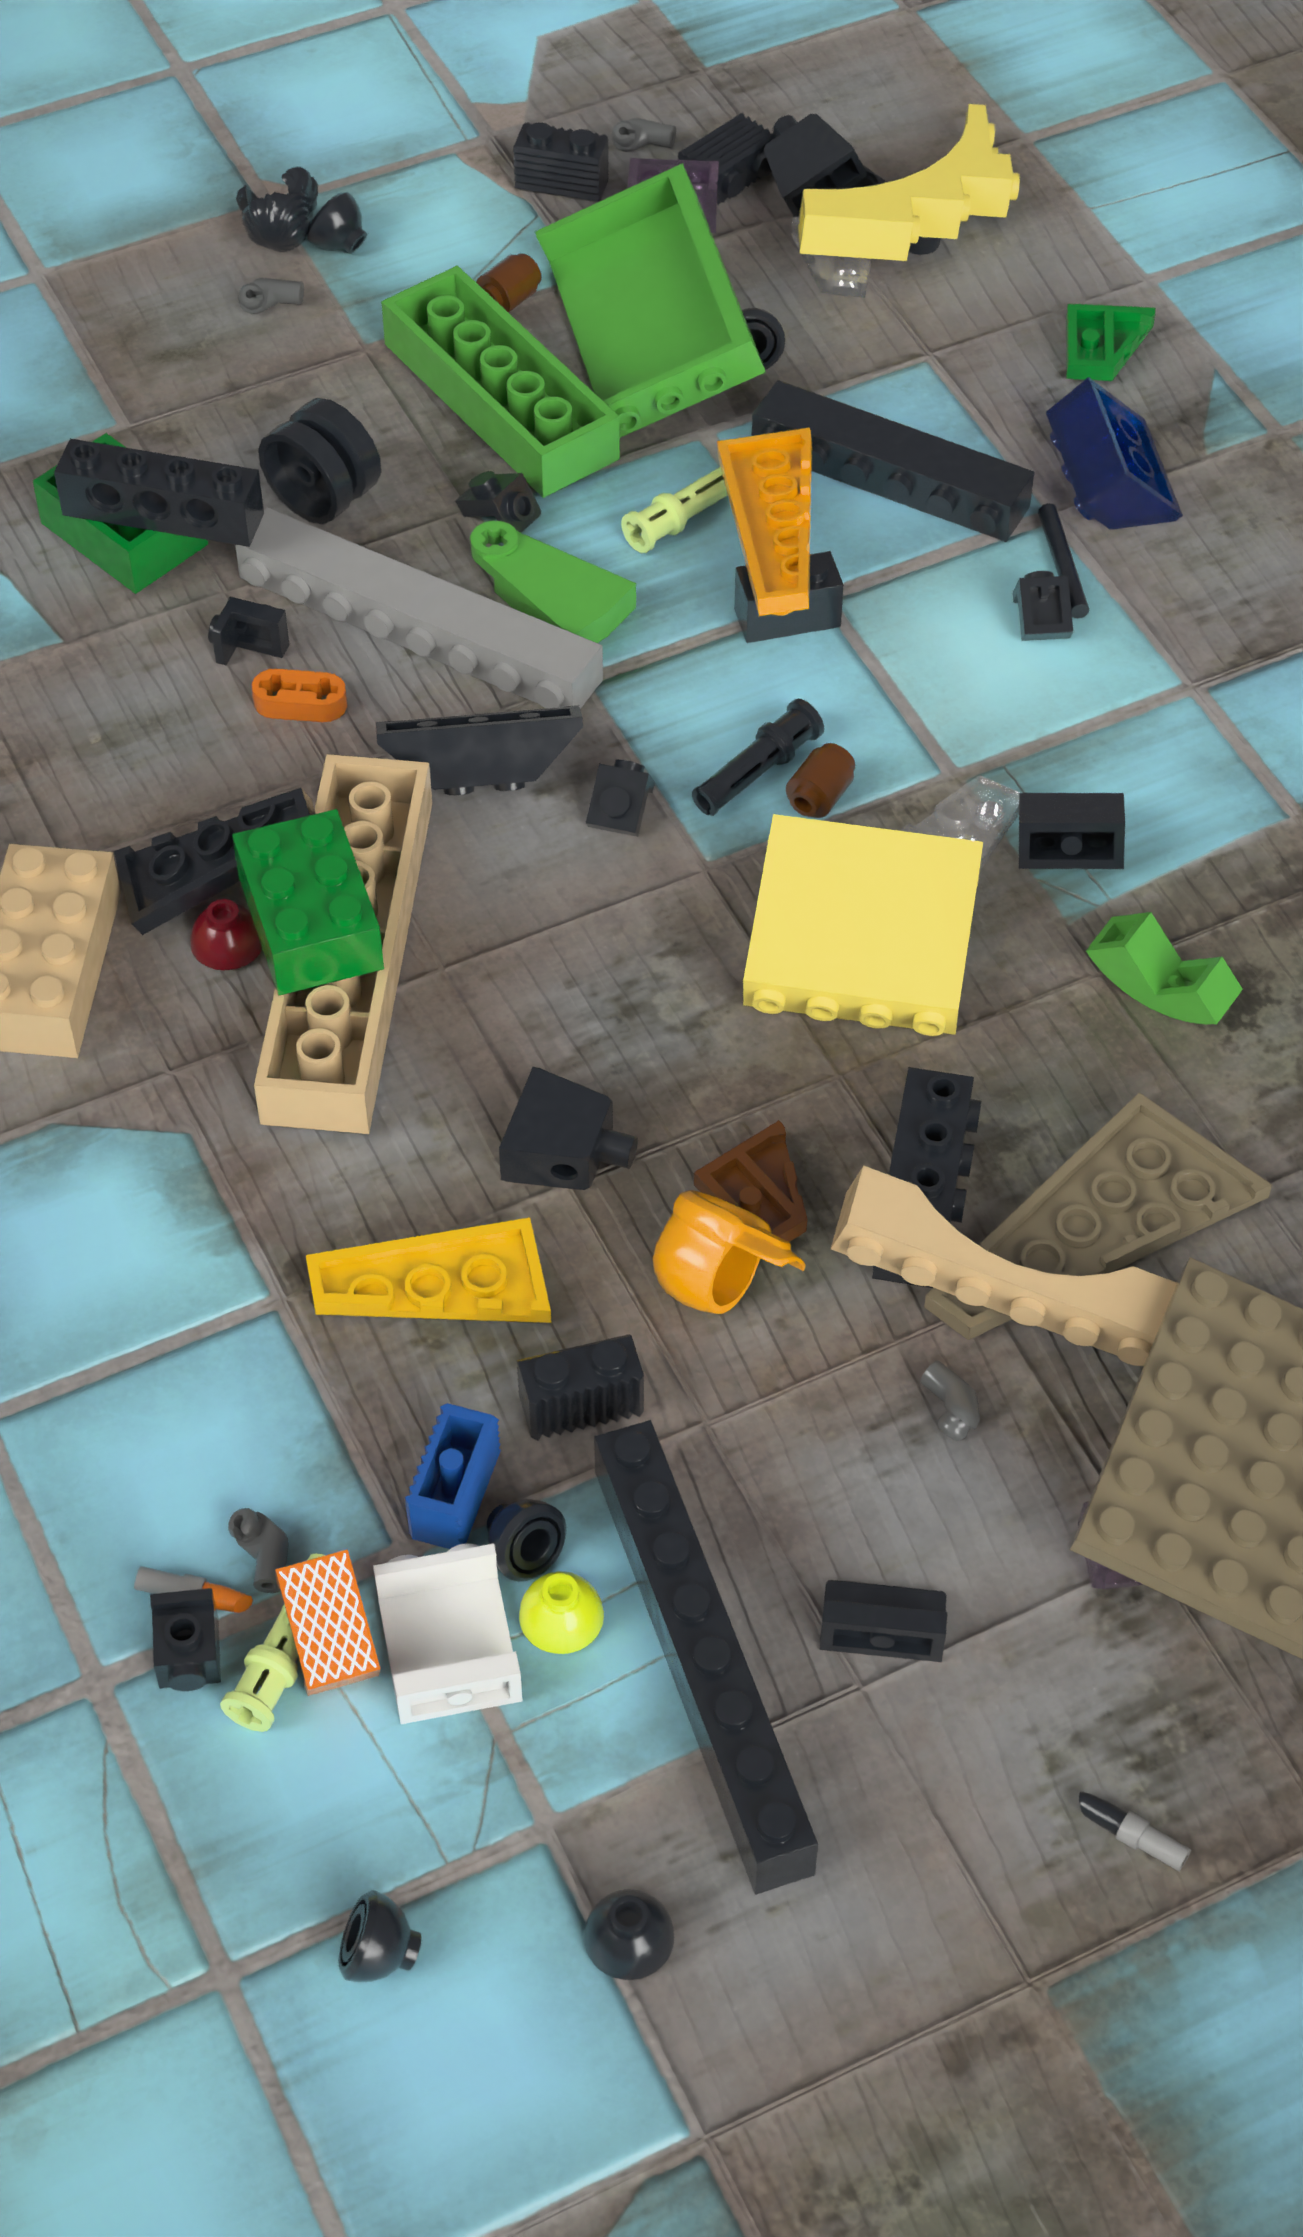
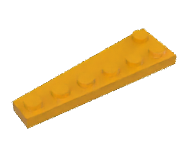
M810 428L717 441L718 458L759 616L770 614L781 616L793 611L809 609L812 440Z

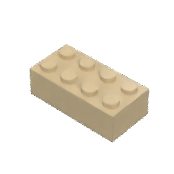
M9 844L0 874L1 1052L78 1058L121 895L113 852Z

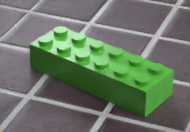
M458 265L381 301L385 345L517 473H523L527 483L542 498L620 459L619 416Z

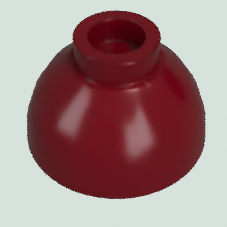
M219 899L212 902L198 916L191 931L190 944L194 957L201 964L212 969L234 970L244 967L254 961L263 949L251 912L228 899Z

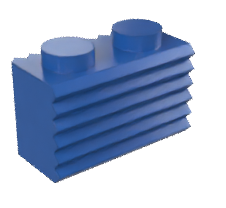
M447 1403L440 1406L441 1415L436 1416L437 1425L432 1426L433 1435L428 1436L429 1445L424 1446L425 1455L421 1456V1465L417 1466V1475L413 1476L414 1485L409 1487L410 1495L405 1497L409 1534L413 1540L451 1549L457 1545L466 1544L501 1450L499 1449L498 1418L491 1414Z

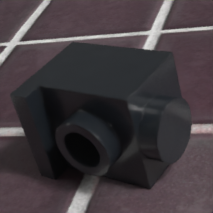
M212 1588L150 1594L153 1665L159 1689L172 1688L177 1691H194L202 1688L205 1684L221 1683L219 1619Z

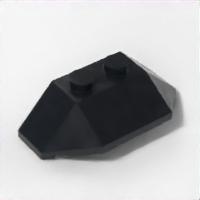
M579 705L558 708L376 722L377 744L396 760L429 762L431 788L433 790L443 789L446 795H465L472 793L475 786L494 785V789L499 791H513L524 788L525 782H534L543 774L583 728V717Z

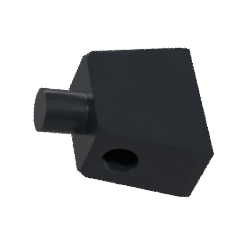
M809 114L799 122L792 115L779 118L773 126L776 138L767 143L764 148L765 156L779 192L797 223H799L803 189H848L868 176L852 145L818 114Z
M532 1067L499 1146L501 1180L512 1183L586 1190L592 1186L601 1162L630 1169L635 1158L638 1137L613 1131V1101L608 1096L541 1068Z

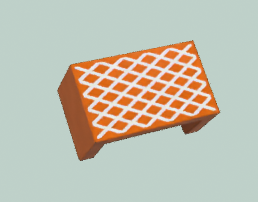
M348 1549L275 1569L278 1588L281 1590L304 1675L307 1696L379 1676L381 1669Z

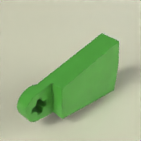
M484 522L474 528L471 533L470 544L473 560L494 578L495 593L515 610L599 643L608 637L636 608V583L520 533L506 522Z

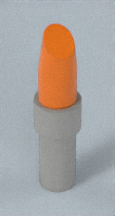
M140 1566L135 1579V1590L151 1594L212 1588L216 1608L223 1611L242 1613L253 1602V1598L245 1593L227 1586L207 1582L206 1578L190 1574L181 1576Z

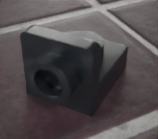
M1035 571L1026 574L1024 578H1019L1012 594L1013 603H1018L1021 640L1070 638L1073 634L1068 576H1054L1053 572Z

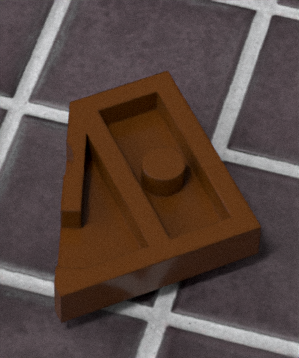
M779 1120L694 1172V1186L700 1192L725 1200L761 1217L769 1224L772 1234L791 1242L807 1231V1215L802 1196L798 1193L797 1175L794 1163L790 1161L786 1145L785 1127Z

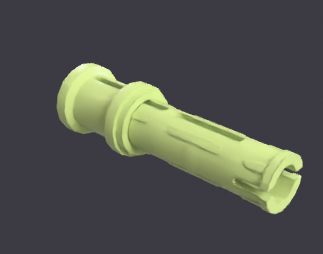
M721 467L699 478L673 495L670 493L659 494L652 500L650 506L640 512L631 511L624 515L621 526L629 545L639 553H647L654 548L657 540L667 534L677 535L684 530L689 518L728 496Z
M314 1553L309 1556L308 1560L325 1555ZM283 1605L263 1645H256L247 1653L244 1659L246 1670L235 1690L227 1692L220 1703L225 1715L242 1727L253 1731L263 1732L270 1729L275 1720L272 1711L284 1688L292 1687L298 1677V1667L295 1663L298 1653L285 1605Z

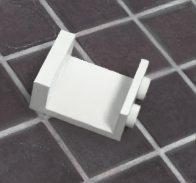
M494 1543L482 1546L461 1544L449 1549L447 1552L423 1557L401 1555L389 1560L387 1563L373 1566L400 1724L522 1702L521 1673L516 1651L513 1652L507 1625L498 1581Z

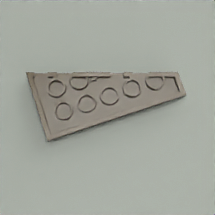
M1139 1092L991 1232L979 1246L1016 1265L1045 1273L1072 1276L1111 1273L1269 1198L1272 1184ZM932 1288L925 1297L924 1308L967 1340L1012 1320L1009 1315L993 1309L965 1304L955 1295L936 1288Z

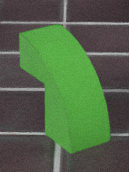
M1151 912L1111 917L1086 950L1089 957L1102 973L1126 994L1156 1012L1181 1021L1205 1025L1218 1024L1243 990L1223 957L1182 961Z

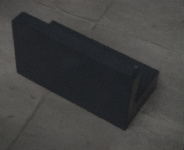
M829 1580L826 1582L820 1650L942 1662L948 1614L946 1612V1593L936 1590Z

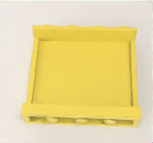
M773 814L743 978V1005L752 1006L756 1010L768 1014L788 1011L807 1014L809 1017L819 1021H832L839 1018L860 1021L863 1025L871 1028L880 1029L897 1026L911 1028L927 1036H937L943 1033L956 1035L983 842Z

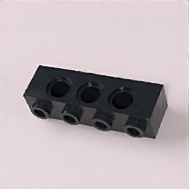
M70 438L54 471L63 516L250 547L264 515L258 469Z

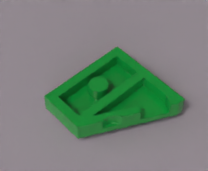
M1068 303L1066 313V379L1113 381L1153 328L1156 308Z

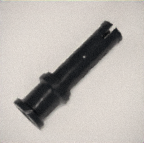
M798 698L791 701L787 706L785 714L774 723H764L757 730L756 740L727 762L726 765L704 783L692 790V798L696 806L704 814L714 816L719 809L774 764L782 765L789 763L794 758L796 749L807 740H817L824 733V723L818 711L803 699Z

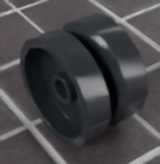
M315 398L304 404L290 416L289 421L278 425L263 437L258 448L260 467L267 483L277 497L293 513L312 523L325 524L334 520L349 507L352 500L361 497L376 485L382 473L379 453L367 430L345 407L330 399Z

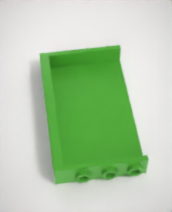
M683 163L535 231L536 237L553 271L593 391L619 416L620 438L766 372L701 204Z

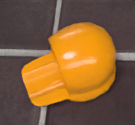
M694 1190L681 1192L675 1200L673 1213L656 1242L653 1255L654 1273L660 1286L667 1294L683 1305L714 1314H723L730 1311L740 1301L753 1280L760 1259L780 1267L790 1264L802 1271L805 1270L806 1264L791 1250L790 1242L772 1234L769 1224L761 1217L725 1200Z

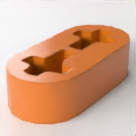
M268 669L260 672L252 681L254 707L259 714L267 718L331 722L339 719L345 714L347 709L345 683L336 674L303 670ZM278 691L276 696H272L273 692ZM322 695H327L326 699L321 700Z

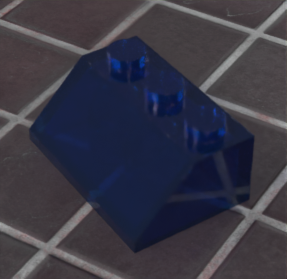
M1089 377L1046 411L1052 428V432L1049 434L1050 439L1062 455L1064 464L1061 466L1062 472L1073 485L1076 493L1073 502L1083 517L1090 521L1096 519L1110 530L1175 522L1183 516L1143 417Z

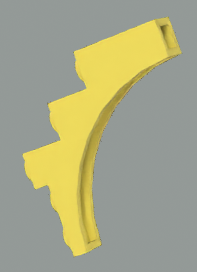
M968 104L961 139L946 156L927 169L899 180L874 186L848 189H803L798 224L800 254L907 261L910 243H917L919 237L957 239L960 221L967 222L969 215L1006 218L1010 200H1017L1020 178L1019 173H1013L1010 154H998V147H993L995 125L994 123H988L986 105Z

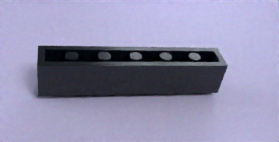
M777 380L752 413V436L810 428L813 472L1004 542L1008 541L1030 508L1034 471L789 383Z

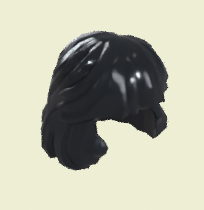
M300 166L292 167L282 174L281 178L288 186V194L274 192L271 195L266 194L265 198H258L246 185L237 191L236 201L242 211V223L249 238L257 245L278 252H287L300 246L305 241L308 227L313 219V211L317 207L318 183L313 176L310 177V173Z

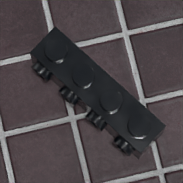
M908 1067L889 1175L917 1185L933 1207L950 1224L951 1221L962 1223L967 1189L957 1188L958 1176L970 1177L974 1144L964 1143L966 1132L977 1133L982 1100L971 1099L974 1077ZM873 1265L872 1279L914 1285L907 1282L901 1275Z

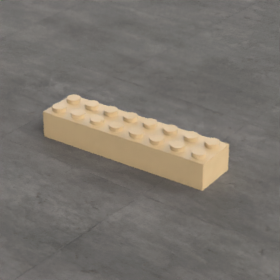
M326 754L315 812L318 814L334 809L338 810L380 927L384 970L278 996L275 987L254 1083L260 1125L369 1134L432 808L429 762Z

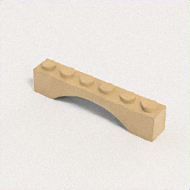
M864 1165L846 1192L831 1245V1250L847 1255L849 1259L860 1265H874L896 1273L911 1284L931 1286L955 1295L965 1304L993 1309L1009 1315L1019 1324L1044 1328L1063 1335L1066 1340L1073 1344L1098 1348L1114 1354L1123 1362L1134 1366H1144L1177 1285V1282L1134 1266L1106 1274L1072 1276L1045 1273L1016 1265L983 1249L960 1233L933 1207L917 1185Z

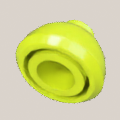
M566 1571L548 1573L534 1581L525 1592L519 1610V1623L525 1637L537 1648L555 1654L572 1653L588 1646L599 1634L604 1620L603 1605L596 1589L582 1576Z

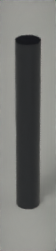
M1047 503L1038 509V515L1058 576H1068L1072 617L1077 619L1083 618L1089 613V606L1057 508L1054 504Z

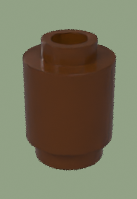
M519 253L517 255H508L482 274L476 283L509 313L537 291L542 275L539 266L533 258L527 254Z
M826 743L822 747L813 749L786 784V795L793 809L807 817L822 818L828 815L854 779L856 765L852 755L845 748L834 743Z

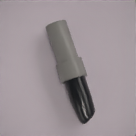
M1079 1793L1080 1808L1085 1817L1115 1834L1117 1840L1136 1850L1139 1848L1178 1872L1182 1869L1190 1855V1848L1153 1828L1148 1820L1132 1811L1127 1813L1114 1804L1090 1793Z

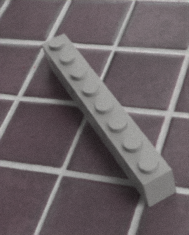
M268 507L264 510V515L250 547L235 545L239 577L248 583L284 596L294 603L303 604L329 615L334 620L353 625L371 633L377 638L386 639L403 646L420 656H426L441 662L460 673L479 678L497 686L503 691L512 692L536 702L544 708L579 705L581 709L603 681L602 645Z

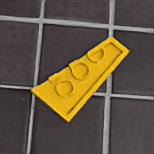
M530 1217L306 1255L316 1315L551 1323V1309Z

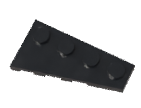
M300 787L242 807L238 817L222 821L215 816L198 822L197 831L175 837L172 832L153 837L151 846L138 851H134L130 846L115 850L114 855L131 924L144 935L238 883L240 879L232 834L316 814L312 799Z

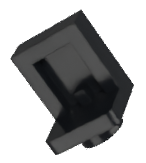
M493 471L483 472L469 482L468 486L470 488L455 501L463 517L495 516L497 521L512 525L520 533L541 515V509L523 473L495 474Z
M230 597L221 614L214 615L209 626L208 640L213 644L216 663L227 665L237 647L283 658L290 645L286 611L270 605Z
M620 759L615 760L614 766L599 763L586 819L588 827L638 837L648 793H653L655 785L650 774L644 772L645 766Z

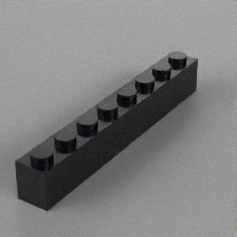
M648 1420L594 1436L595 1474L755 1895L815 1876L818 1852L817 1839L652 1421Z

